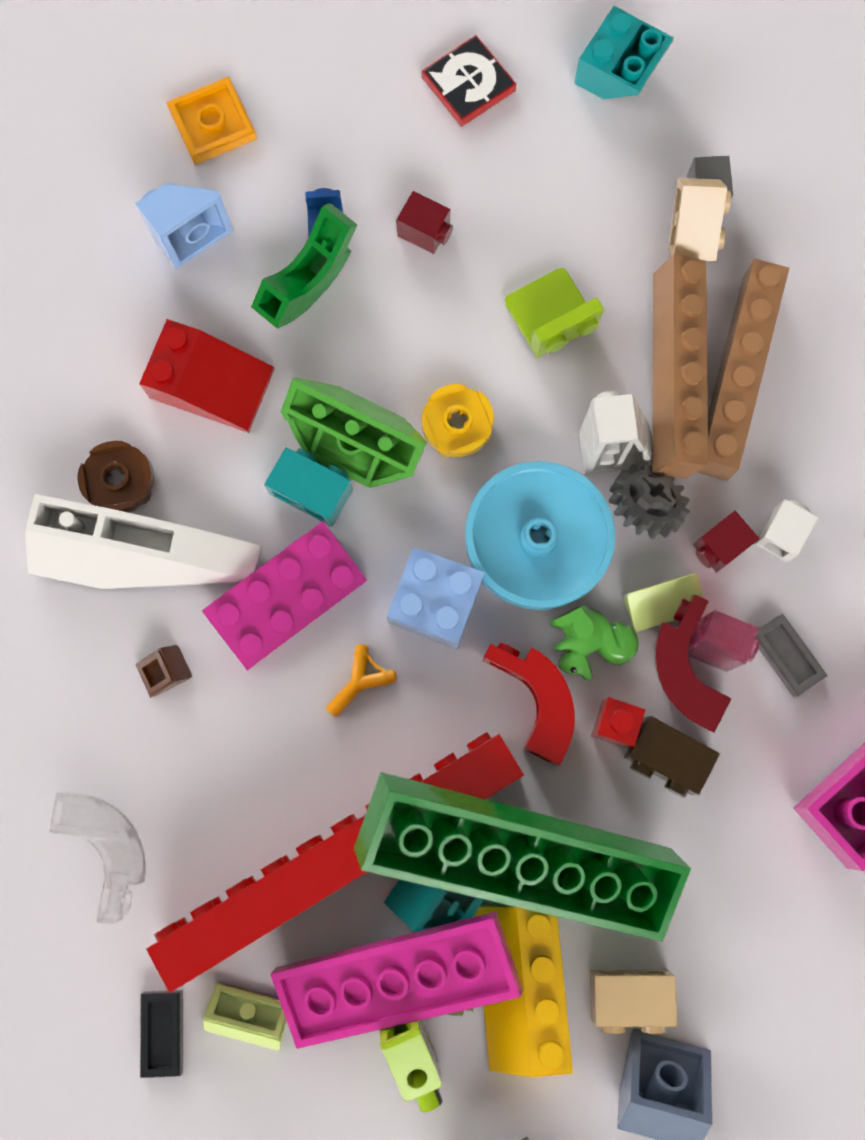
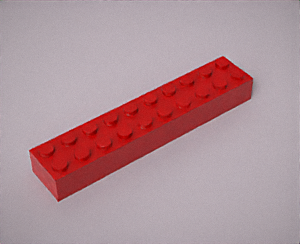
M488 732L466 745L470 752L458 759L453 752L433 764L437 771L434 774L423 779L421 774L418 773L410 778V780L487 799L525 775L500 734L491 738ZM354 814L349 815L330 827L334 833L332 836L323 840L320 834L295 848L299 854L296 858L290 861L287 855L280 857L261 869L263 878L256 881L252 875L225 891L228 896L227 900L222 902L218 896L191 911L190 915L193 920L189 923L183 917L155 933L154 936L157 942L146 948L169 994L367 873V871L361 870L354 851L365 816L357 820Z

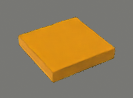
M229 76L166 102L194 165L257 139L256 132Z

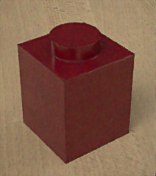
M412 191L396 219L397 236L434 254L440 243L443 245L447 243L452 233L453 225L450 224L451 209Z
M735 510L701 536L693 546L697 549L696 555L700 562L709 569L712 567L717 573L760 538Z

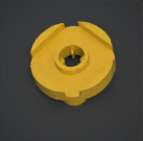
M462 384L446 385L436 390L429 397L421 417L422 431L430 446L436 449L441 456L447 458L466 457L478 452L490 440L494 423L493 409L487 397L477 390L476 392ZM460 413L459 417H462V415L466 416L468 421L463 423V428L456 429L455 426L451 427L448 424L452 420L451 414Z

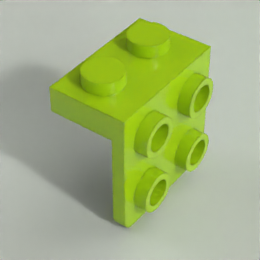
M558 268L505 297L507 310L537 359L547 353L552 354L559 351L568 342L579 336L585 337L594 332L599 327L604 308L597 297L588 302L585 301L569 273L564 268Z

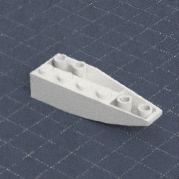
M34 494L25 527L28 574L99 589L239 583L257 570L262 550L261 545L146 516Z

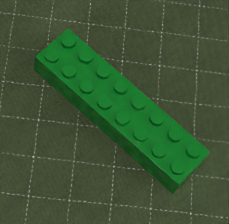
M380 772L354 846V851L362 871L662 942L691 871V868L669 847Z

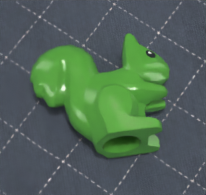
M586 604L549 621L552 627L561 628L565 639L554 646V649L568 650L559 659L558 667L565 673L580 675L585 680H592V672L587 659L589 654L598 650L606 662L612 665H623L629 662L638 651L639 641L637 634L634 633L629 625L625 626L620 621L611 625L601 612L588 608Z

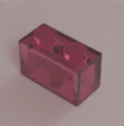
M714 610L700 619L689 642L688 657L725 672L743 666L747 661L752 662L757 654L760 641L755 638L759 627Z

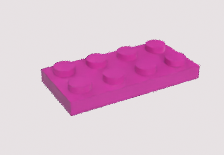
M322 521L204 608L202 612L248 671L365 583L367 579Z

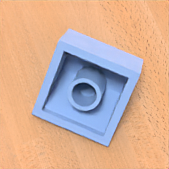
M165 183L158 189L148 191L140 201L135 203L153 239L176 269L233 231L222 198L216 190Z

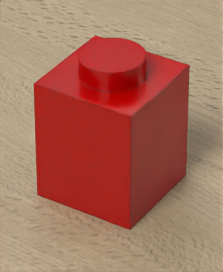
M608 697L601 702L591 736L624 748L635 747L646 709Z

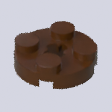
M107 441L95 446L89 452L91 455L84 464L81 463L78 469L77 480L80 492L94 506L129 513L136 510L140 505L146 504L151 498V490L154 485L153 467L149 459L138 448L124 441ZM116 469L125 475L124 481H121L122 483L118 486L107 482L108 475L112 477L111 472Z

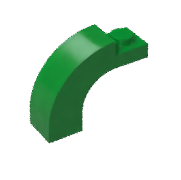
M333 204L323 205L302 250L284 269L262 279L251 308L277 329L300 317L321 297L342 270L352 252L348 245L358 225Z

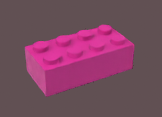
M865 742L793 807L846 868L859 871L865 870Z

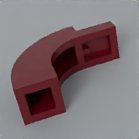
M694 594L689 601L683 598L673 617V619L679 621L676 628L665 622L661 623L655 641V668L659 682L673 705L689 720L715 733L732 698L703 684L696 677L690 666L688 658L689 642L709 602Z

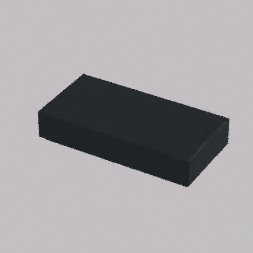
M175 990L170 994L168 991H145L141 993L140 1078L181 1076L183 1074V990Z

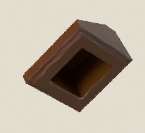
M178 645L161 647L135 664L150 698L192 677Z

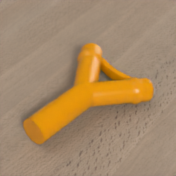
M358 644L355 647L351 680L325 707L335 718L361 690L389 685L397 680L396 672L393 669L386 670L375 663L368 653L369 647L365 644ZM367 659L373 667L381 672L365 675Z

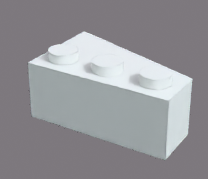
M606 391L594 397L579 431L584 475L616 472L622 469L628 470L631 464H635L641 469L644 463H648L650 468H652L653 446L650 426L633 395H620L619 391Z

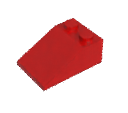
M166 319L139 385L150 399L249 433L275 368L199 329Z

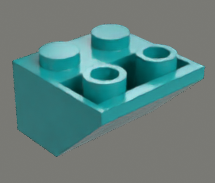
M613 6L579 57L574 84L602 99L638 96L672 44L674 37Z
M399 879L384 901V904L414 932L472 918L484 899Z

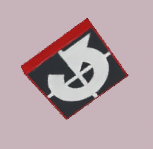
M477 35L421 71L424 82L461 127L516 91L517 84Z

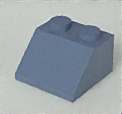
M633 1029L619 1089L617 1129L656 1140H704L712 1126L711 1050Z

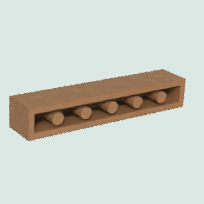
M673 254L653 273L652 474L686 479L708 466L706 261Z
M754 258L743 276L708 411V466L698 471V473L728 481L739 470L789 267Z

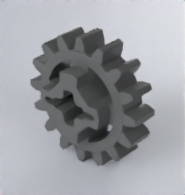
M644 463L641 469L635 464H631L628 470L622 469L609 489L613 493L609 503L618 505L613 514L625 517L624 527H628L631 524L636 526L635 531L637 535H640L643 530L647 531L650 539H654L658 533L666 538L672 531L676 532L690 512L685 507L690 500L688 497L680 495L685 489L683 485L675 486L672 483L675 477L652 474L648 463Z

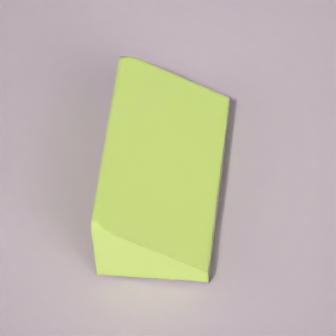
M693 573L628 593L622 599L633 631L637 633L659 626L662 622L676 621L673 617L683 598L689 601L694 594L702 598L703 596L698 574Z
M216 982L203 1019V1027L207 1032L278 1051L280 1050L287 1025L279 999Z

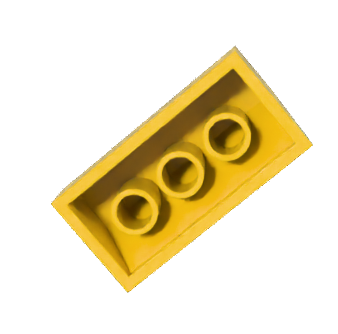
M502 903L480 905L475 912L476 916L497 912L523 987L522 995L519 998L484 1005L489 1071L532 1078L573 1074L558 917Z

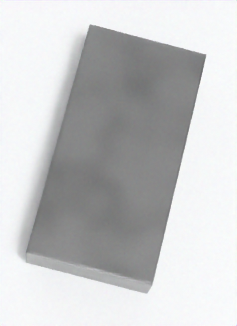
M783 614L749 635L793 697H798L828 676Z

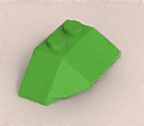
M295 377L291 381L281 409V414L285 421H288L301 449L314 455L317 458L316 462L326 467L334 465L345 471L349 475L348 478L368 488L412 477L427 444V441L405 418L336 385Z

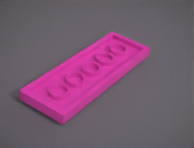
M497 912L279 966L270 974L297 1049L519 998L523 992V987Z

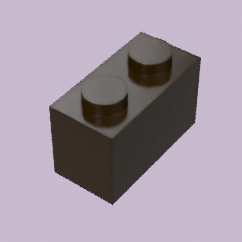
M648 716L642 721L635 747L628 748L623 758L632 762L631 770L648 779H651L653 774L666 781L664 788L685 798L687 793L690 795H700L720 753L655 717Z

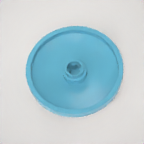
M542 461L526 462L502 470L487 481L477 493L467 516L465 547L472 568L485 572L482 583L494 595L520 608L550 610L579 600L601 580L609 567L614 553L615 525L605 498L585 476L569 467L556 463Z

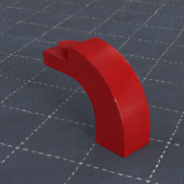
M501 642L498 647L490 643L482 661L521 681L530 690L535 701L536 719L523 749L555 766H560L571 743L575 724L574 704L567 682L558 668L546 656L531 647L525 660L518 658L520 652L515 648Z

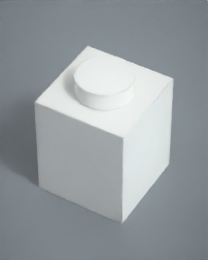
M784 499L772 511L759 535L760 539L756 541L755 545L783 561L789 562L799 555L819 517L810 513L809 507L795 500L788 501Z

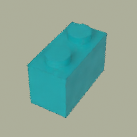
M285 447L264 484L266 490L277 499L333 527L353 491L351 480L348 479L349 475L334 465L326 468L316 463L317 458L303 449L298 448L295 452Z

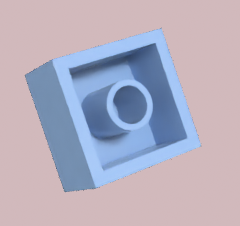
M413 547L387 614L388 623L458 649L485 572Z

